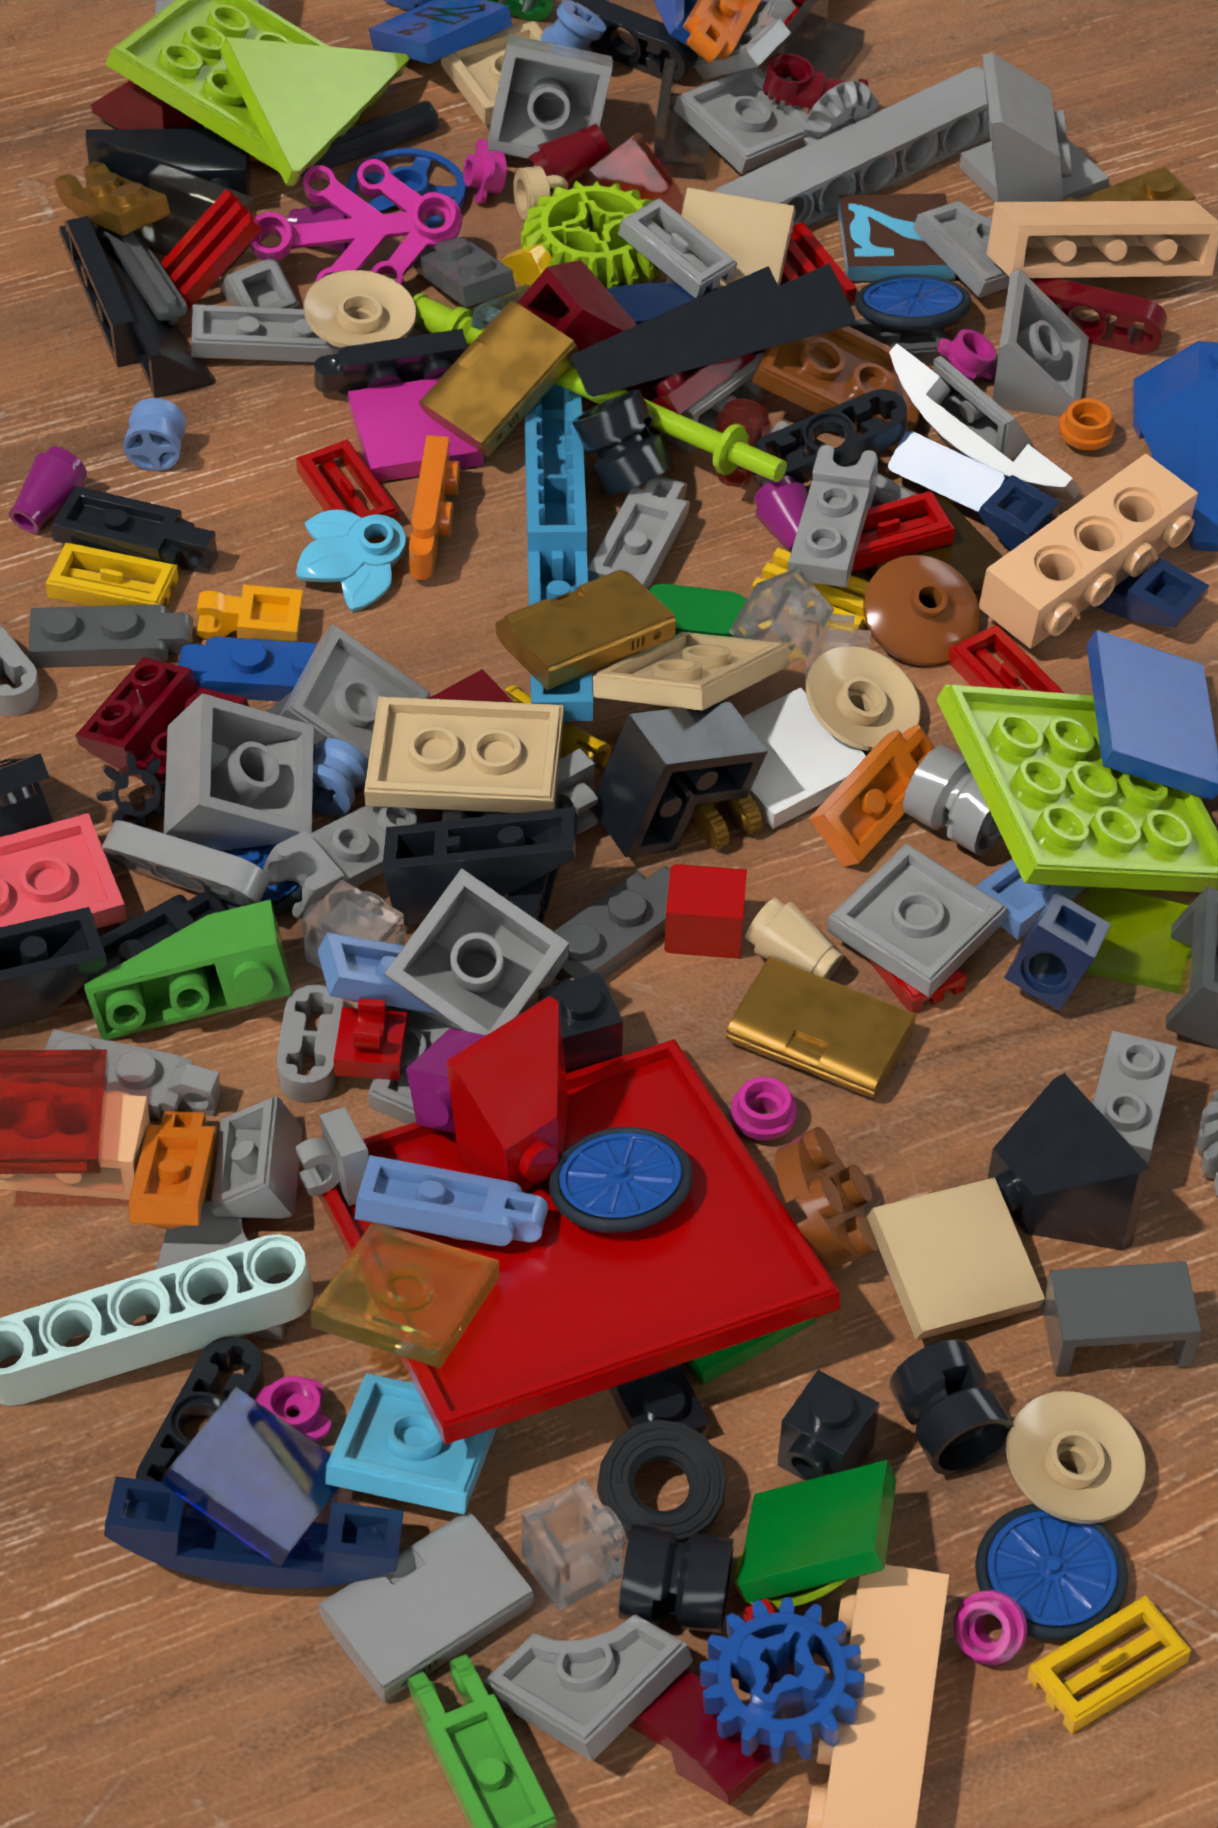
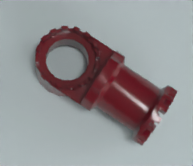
M782 53L770 58L764 78L763 90L766 96L769 94L768 99L771 101L776 98L775 103L780 104L782 100L785 101L784 106L808 108L809 115L811 109L826 92L847 81L826 78L823 71L814 70L812 64L802 56ZM780 75H783V78H787L788 75H789V76H792L791 80H794V81H788V80L782 79V78H780ZM859 79V80H858L859 82H862V83H864L865 85L868 86V80H865V79Z

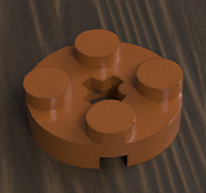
M816 1127L781 1146L776 1151L775 1157L780 1189L786 1203L796 1198L799 1199L807 1219L796 1225L813 1251L824 1262L833 1267H839L848 1262H855L877 1251L879 1247L864 1204L872 1201V1192L860 1168L856 1165L845 1168L836 1154L831 1139L821 1127Z

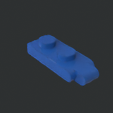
M211 637L207 640L206 645H184L181 648L178 665L192 669L198 687L245 697L247 700L279 702L294 689L318 643Z

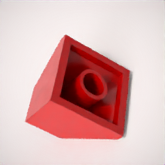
M551 996L543 999L446 1060L459 1162L479 1176L514 1182L522 1188L523 1192L547 1179L556 1167L558 1158L564 1153L569 1101L559 1002Z

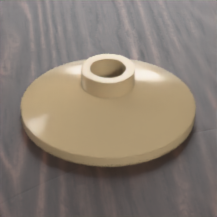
M347 270L329 274L319 279L310 287L304 300V316L307 324L317 336L334 346L343 348L345 346L407 337L415 324L416 306L409 292L395 280L375 272Z
M840 646L830 649L816 659L808 672L806 695L812 712L830 734L845 744L857 749L871 751L887 734L895 730H899L903 734L906 730L919 723L920 702L912 682L894 662L873 650L857 646Z
M1051 1392L1041 1395L1026 1404L1012 1422L1014 1426L1010 1428L1006 1442V1453L1010 1471L1017 1485L1029 1500L1048 1514L1073 1523H1100L1113 1519L1123 1513L1140 1493L1146 1472L1145 1455L1141 1442L1129 1422L1116 1409L1104 1401L1079 1392ZM1060 1461L1072 1464L1078 1474L1068 1471L1062 1466Z

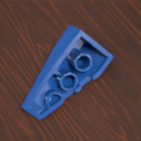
M1197 341L1134 379L1133 427L1139 439H1145L1152 453L1151 458L1198 492L1192 515L1195 523L1187 537L1192 550L1218 552V342Z

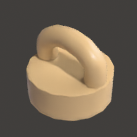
M541 166L519 168L514 177L513 190L516 208L520 217L525 221L528 209L537 206L539 196L546 195L552 197L555 187H562L568 190L567 181L559 175L546 176Z

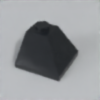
M1063 1073L1050 1082L992 1150L988 1179L995 1177L1010 1215L1027 1234L1122 1251L1133 1244L1150 1166L1070 1078Z

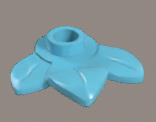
M327 510L305 522L308 533L315 541L309 543L301 553L296 570L298 580L309 582L341 581L344 600L351 612L362 610L385 595L392 583L391 568L401 559L406 549L404 529L395 519L380 514L361 518L346 510ZM372 537L386 538L383 542L377 544L367 541Z

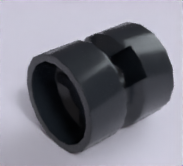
M633 390L605 401L579 415L572 421L585 451L596 452L598 456L593 468L607 496L619 494L641 485L662 474L674 464L661 434L650 433L648 430L653 417L640 390Z
M957 1339L941 1341L912 1354L897 1367L890 1378L889 1385L906 1419L911 1425L916 1426L915 1436L936 1473L944 1475L964 1473L993 1459L1006 1448L1008 1432L1014 1426L994 1390L987 1388L988 1378L967 1342Z
M632 1524L622 1575L619 1619L627 1620L636 1614L651 1624L659 1625L667 1615L676 1617L680 1628L721 1634L731 1574L734 1539L693 1533L683 1543L677 1541L671 1529Z

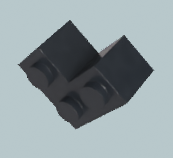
M731 702L716 703L703 711L682 707L632 713L627 717L595 793L598 798V804L590 808L625 857L677 850L697 804L747 798L768 750Z

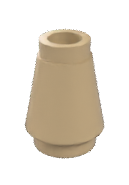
M776 897L768 901L759 911L745 935V939L755 945V954L766 959L772 957L828 980L837 970L844 957V954L834 948V945L792 901L784 904Z

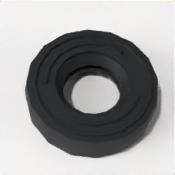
M655 1420L635 1425L613 1441L600 1464L597 1494L604 1517L618 1535L624 1539H629L632 1524L671 1529L677 1541L685 1543L693 1533L705 1534L711 1529L724 1505L726 1476L718 1452L704 1435L683 1423ZM655 1460L670 1461L679 1466L687 1476L689 1483V1492L685 1502L676 1509L668 1511L653 1510L644 1505L637 1496L634 1487L635 1475L639 1468L647 1462Z

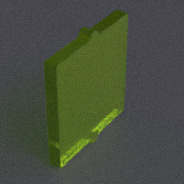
M1089 887L1084 908L1111 925L1095 959L1085 973L1178 994L1186 959H1191L1192 947L1171 938V925L1189 905L1114 888Z

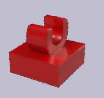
M359 998L358 1008L342 1007L333 1058L334 1075L400 1081L408 1030L407 1012L386 1011V1001Z

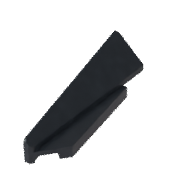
M88 216L67 220L64 222V226L58 227L59 235L117 368L139 363L154 398L212 385L215 382V377L200 357H191L192 346L176 325L168 326L165 320H157L104 236L105 228L91 222Z
M830 263L778 286L769 266L570 355V360L586 393L590 396H598L851 326L855 322V315Z

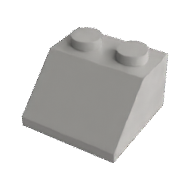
M508 34L487 140L488 150L502 151L504 154L529 159L528 156L539 150L538 144L585 127L588 128L595 123L600 127L612 72V56Z
M994 53L982 54L990 142L998 202H1050L1063 200L1062 178L1072 176L1069 144L1058 145V143L1067 142L1064 109L1053 111L1050 88Z
M202 693L168 725L164 834L224 851L279 844L305 830L309 834L312 833L314 725Z
M461 868L384 974L385 977L461 1030L488 1035L537 1003L539 1000V989L548 987L568 960L569 942Z

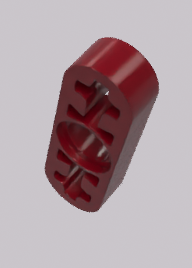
M1029 278L1056 305L1057 303L1062 304L1061 310L1089 337L1088 343L1135 354L1150 353L1160 345L1167 325V314L1157 302L1144 297L1057 278ZM1077 306L1089 307L1097 312L1100 319L1096 321L1081 320L1073 313L1072 308ZM1112 315L1117 316L1115 324L1109 323ZM1136 322L1143 323L1144 330L1136 328Z

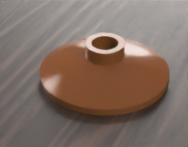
M908 555L893 559L883 565L870 580L863 600L865 621L875 641L891 656L916 666L929 667L948 663L950 660L948 655L949 647L976 635L979 626V605L968 581L949 564L928 556ZM919 596L930 599L936 608L924 606L920 602Z

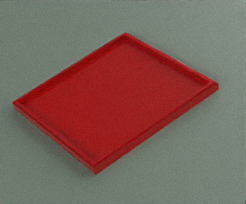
M675 1039L566 1073L569 1102L564 1151L581 1138L598 1131L616 1127H637L653 1130L668 1136L679 1144L688 1155L693 1169L690 1192L682 1205L660 1223L627 1233H604L576 1225L563 1216L553 1203L549 1190L550 1176L523 1192L538 1195L544 1198L548 1204L541 1238L535 1242L512 1239L505 1246H496L470 1240H456L448 1236L400 1227L392 1228L379 1223L354 1219L356 1204L348 1205L338 1184L327 1193L318 1195L445 1445L840 1309V1291ZM413 1122L363 1138L368 1149V1156L372 1155L477 1175L459 1162L455 1133L420 1126Z

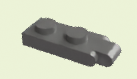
M464 237L442 240L435 247H427L414 263L416 271L466 308L516 291L513 271Z
M159 604L31 608L28 653L29 659L35 668L136 665L142 657L166 662L168 655H180L181 648L184 645L193 644V618L183 612L170 613L167 607Z
M666 866L662 867L648 878L639 872L633 874L555 930L554 933L569 942L568 960L555 978L558 981L568 978L578 979L601 972L605 979L665 935L670 869Z

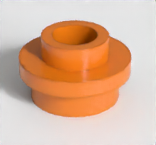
M1083 398L1072 402L1061 415L1058 426L1059 434L1067 444L1085 451L1097 450L1109 445L1114 439L1116 423L1110 408L1105 403L1091 398Z

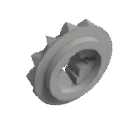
M847 81L826 92L811 109L806 119L803 130L805 145L807 146L874 114L879 101L873 95L871 89L862 82Z

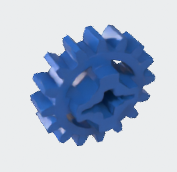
M784 1597L779 1613L772 1614L768 1613L766 1606L761 1600L754 1601L753 1619L745 1622L741 1617L733 1613L729 1614L726 1617L729 1639L719 1635H710L707 1644L708 1657L711 1660L700 1662L701 1685L707 1687L703 1691V1706L706 1714H719L717 1717L718 1735L724 1739L738 1731L741 1732L742 1754L750 1756L760 1743L770 1746L772 1763H781L785 1747L796 1746L798 1753L804 1760L812 1759V1740L818 1737L828 1745L836 1746L839 1743V1725L837 1721L854 1725L858 1715V1702L854 1699L864 1697V1673L857 1671L861 1668V1650L859 1645L844 1646L846 1643V1625L842 1621H838L824 1628L822 1626V1606L817 1604L808 1609L804 1616L794 1614V1604L790 1597ZM816 1653L821 1656L829 1667L833 1681L826 1678V1669L814 1664L813 1658ZM794 1667H795V1676L790 1675L791 1672H792V1670L794 1669ZM732 1678L738 1680L739 1690L751 1695L748 1707L737 1696L732 1685ZM769 1682L774 1684L771 1691Z

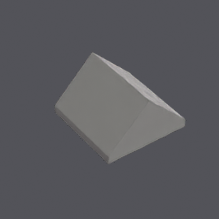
M1020 269L1010 273L993 400L1003 409L1061 416L1072 402L1081 399L1089 337Z

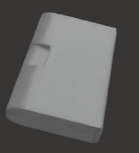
M466 1511L465 1515H459L400 1552L396 1571L349 1584L319 1603L318 1611L331 1634L381 1701L385 1702L408 1687L407 1678L421 1672H425V1675H427L534 1605V1594L532 1588L472 1513Z

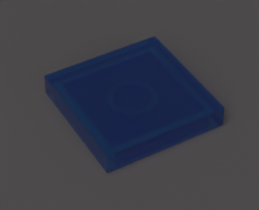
M237 1387L171 1465L161 1481V1484L279 1567L282 1566L340 1489V1487L325 1484L326 1465L331 1456L328 1451Z

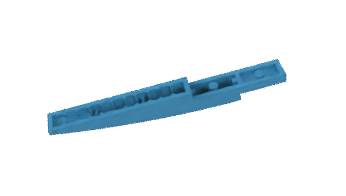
M555 384L524 417L528 606L547 598L552 600L577 590L580 585L588 582L584 448L572 424V421L582 414V401L580 395ZM592 672L548 691L530 674L531 704L564 705V723L570 721H593Z

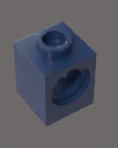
M1055 891L1021 943L1004 978L1020 987L1030 997L1042 1000L1060 1011L1095 959L1111 924Z

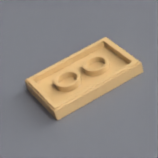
M681 632L670 641L635 654L597 672L593 676V697L677 708L684 707L686 709L703 711L788 667V646L779 642Z
M378 696L364 789L365 806L522 813L554 809L564 725V705Z

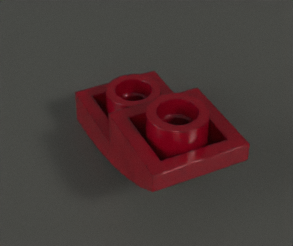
M685 1669L629 1727L671 1751L678 1775L731 1805L777 1763H772L770 1746L760 1743L750 1756L742 1754V1733L739 1731L724 1739L718 1735L717 1717L719 1714H706L703 1706V1691L707 1687L701 1685V1679L697 1675Z

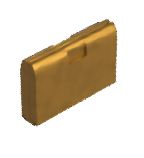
M510 301L418 403L421 405V409L434 421L489 457L572 364L570 355L579 352L574 340L518 303Z
M620 569L582 584L577 590L552 600L544 599L505 615L503 619L496 622L495 627L497 630H495V633L504 648L548 691L674 639L676 620L675 615L633 575Z
M768 957L734 1013L726 1031V1040L780 1063H786L817 1075L823 1080L866 1097L876 1098L913 1034L916 1013Z

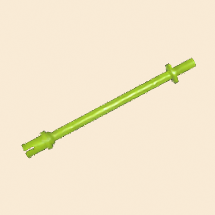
M423 293L413 297L416 306V316H418L415 319L413 329H418L427 334L463 329L467 348L485 329L479 326L476 313L465 307L453 309L429 298ZM571 366L554 383L598 404L628 392L619 389L598 396H590L586 393L575 368ZM645 399L653 417L649 426L713 454V466L718 473L729 475L740 466L774 482H779L784 477L787 462L748 445L749 435L744 426L732 424L721 433Z

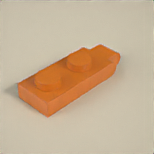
M697 0L683 25V28L690 33L685 44L709 64L717 56L724 61L736 47L761 0Z
M426 435L409 542L410 575L416 580H426L432 576L437 562L441 536L451 537L453 502H447V496L458 495L460 461H450V437Z
M920 725L909 728L903 734L899 730L887 734L809 818L843 867L859 864L905 813L903 811V800L909 782L919 764L935 748Z
M165 1111L161 1125L148 1124L129 1197L130 1224H151L161 1229H175L183 1225L199 1226L216 1149V1126H206L205 1112Z

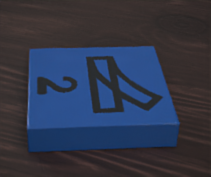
M431 0L375 25L368 30L374 49L407 54L410 59L430 64L513 25L509 8L506 5L486 0Z

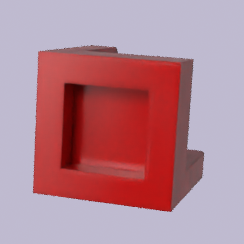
M683 864L671 866L666 907L665 952L740 959L747 869Z

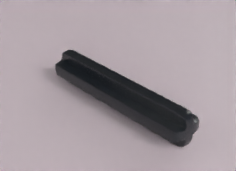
M422 101L352 126L342 137H337L331 143L329 150L314 166L322 165L331 169L434 132L438 128V113L431 102ZM307 168L300 176L303 177L304 174H305V172H306L309 168Z

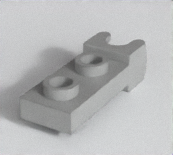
M823 445L819 448L813 468V481L788 561V579L847 588L867 512L871 508L876 491L878 460L874 451L867 450L862 453L859 462L854 466H839L833 460L834 448L831 445Z
M364 806L310 834L305 830L277 844L270 852L263 869L271 877L268 885H277L284 881H294L302 886V901L295 903L292 914L298 919L307 918L332 905L336 896L383 873L382 864L386 827L428 822L416 808Z

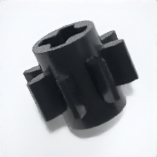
M126 751L125 760L127 766L122 767L118 771L112 766L104 765L102 767L106 776L112 779L110 789H102L96 793L97 799L100 801L115 800L117 807L112 812V822L116 820L121 821L125 814L135 816L138 826L146 827L145 815L153 810L164 815L165 805L160 801L161 792H165L166 779L157 781L154 776L161 764V760L158 757L151 759L146 767L137 765L132 751ZM134 774L139 775L144 784H153L152 791H147L143 794V804L133 806L128 796H119V790L128 787V777Z

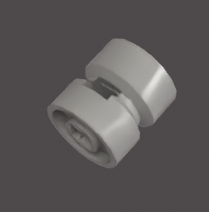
M945 743L936 746L927 754L913 774L905 792L903 811L934 830L947 826V837L978 856L986 854L996 845L1002 835L963 754Z

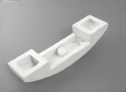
M897 343L889 352L896 373L913 404L935 431L959 454L1004 474L1007 478L1014 475L1054 498L1075 499L1081 492L1080 487L1071 476L1029 444L1012 462L939 405L951 391L939 375Z

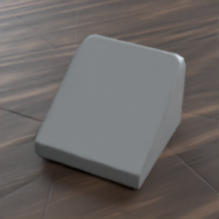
M268 258L228 274L220 286L224 298L231 306L295 309L299 306L276 259Z

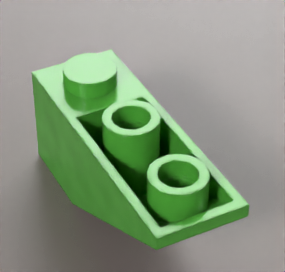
M271 899L206 915L84 984L100 1037L104 1040L292 994L286 950Z

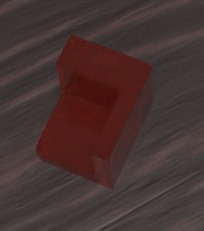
M639 132L590 168L602 186L611 187L619 182L623 192L633 189L639 190L641 200L649 199L655 201L676 186L671 176Z

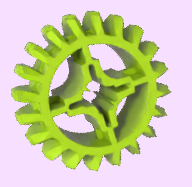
M598 180L593 186H582L579 182L575 181L573 188L570 190L555 187L552 197L546 195L539 196L537 206L528 209L524 229L521 231V249L523 248L524 250L533 245L543 243L542 247L548 250L553 257L549 266L582 260L606 289L624 285L652 283L654 278L661 276V270L618 235L621 221L653 202V200L649 199L641 200L639 190L633 189L623 192L619 182L611 187H604L599 184Z

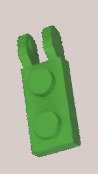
M462 1655L450 1660L451 1679L456 1691L461 1694L465 1706L445 1713L435 1686L428 1679V1676L425 1675V1672L407 1678L410 1695L425 1726L426 1737L469 1827L557 1828L555 1815L494 1693L488 1695L468 1655Z

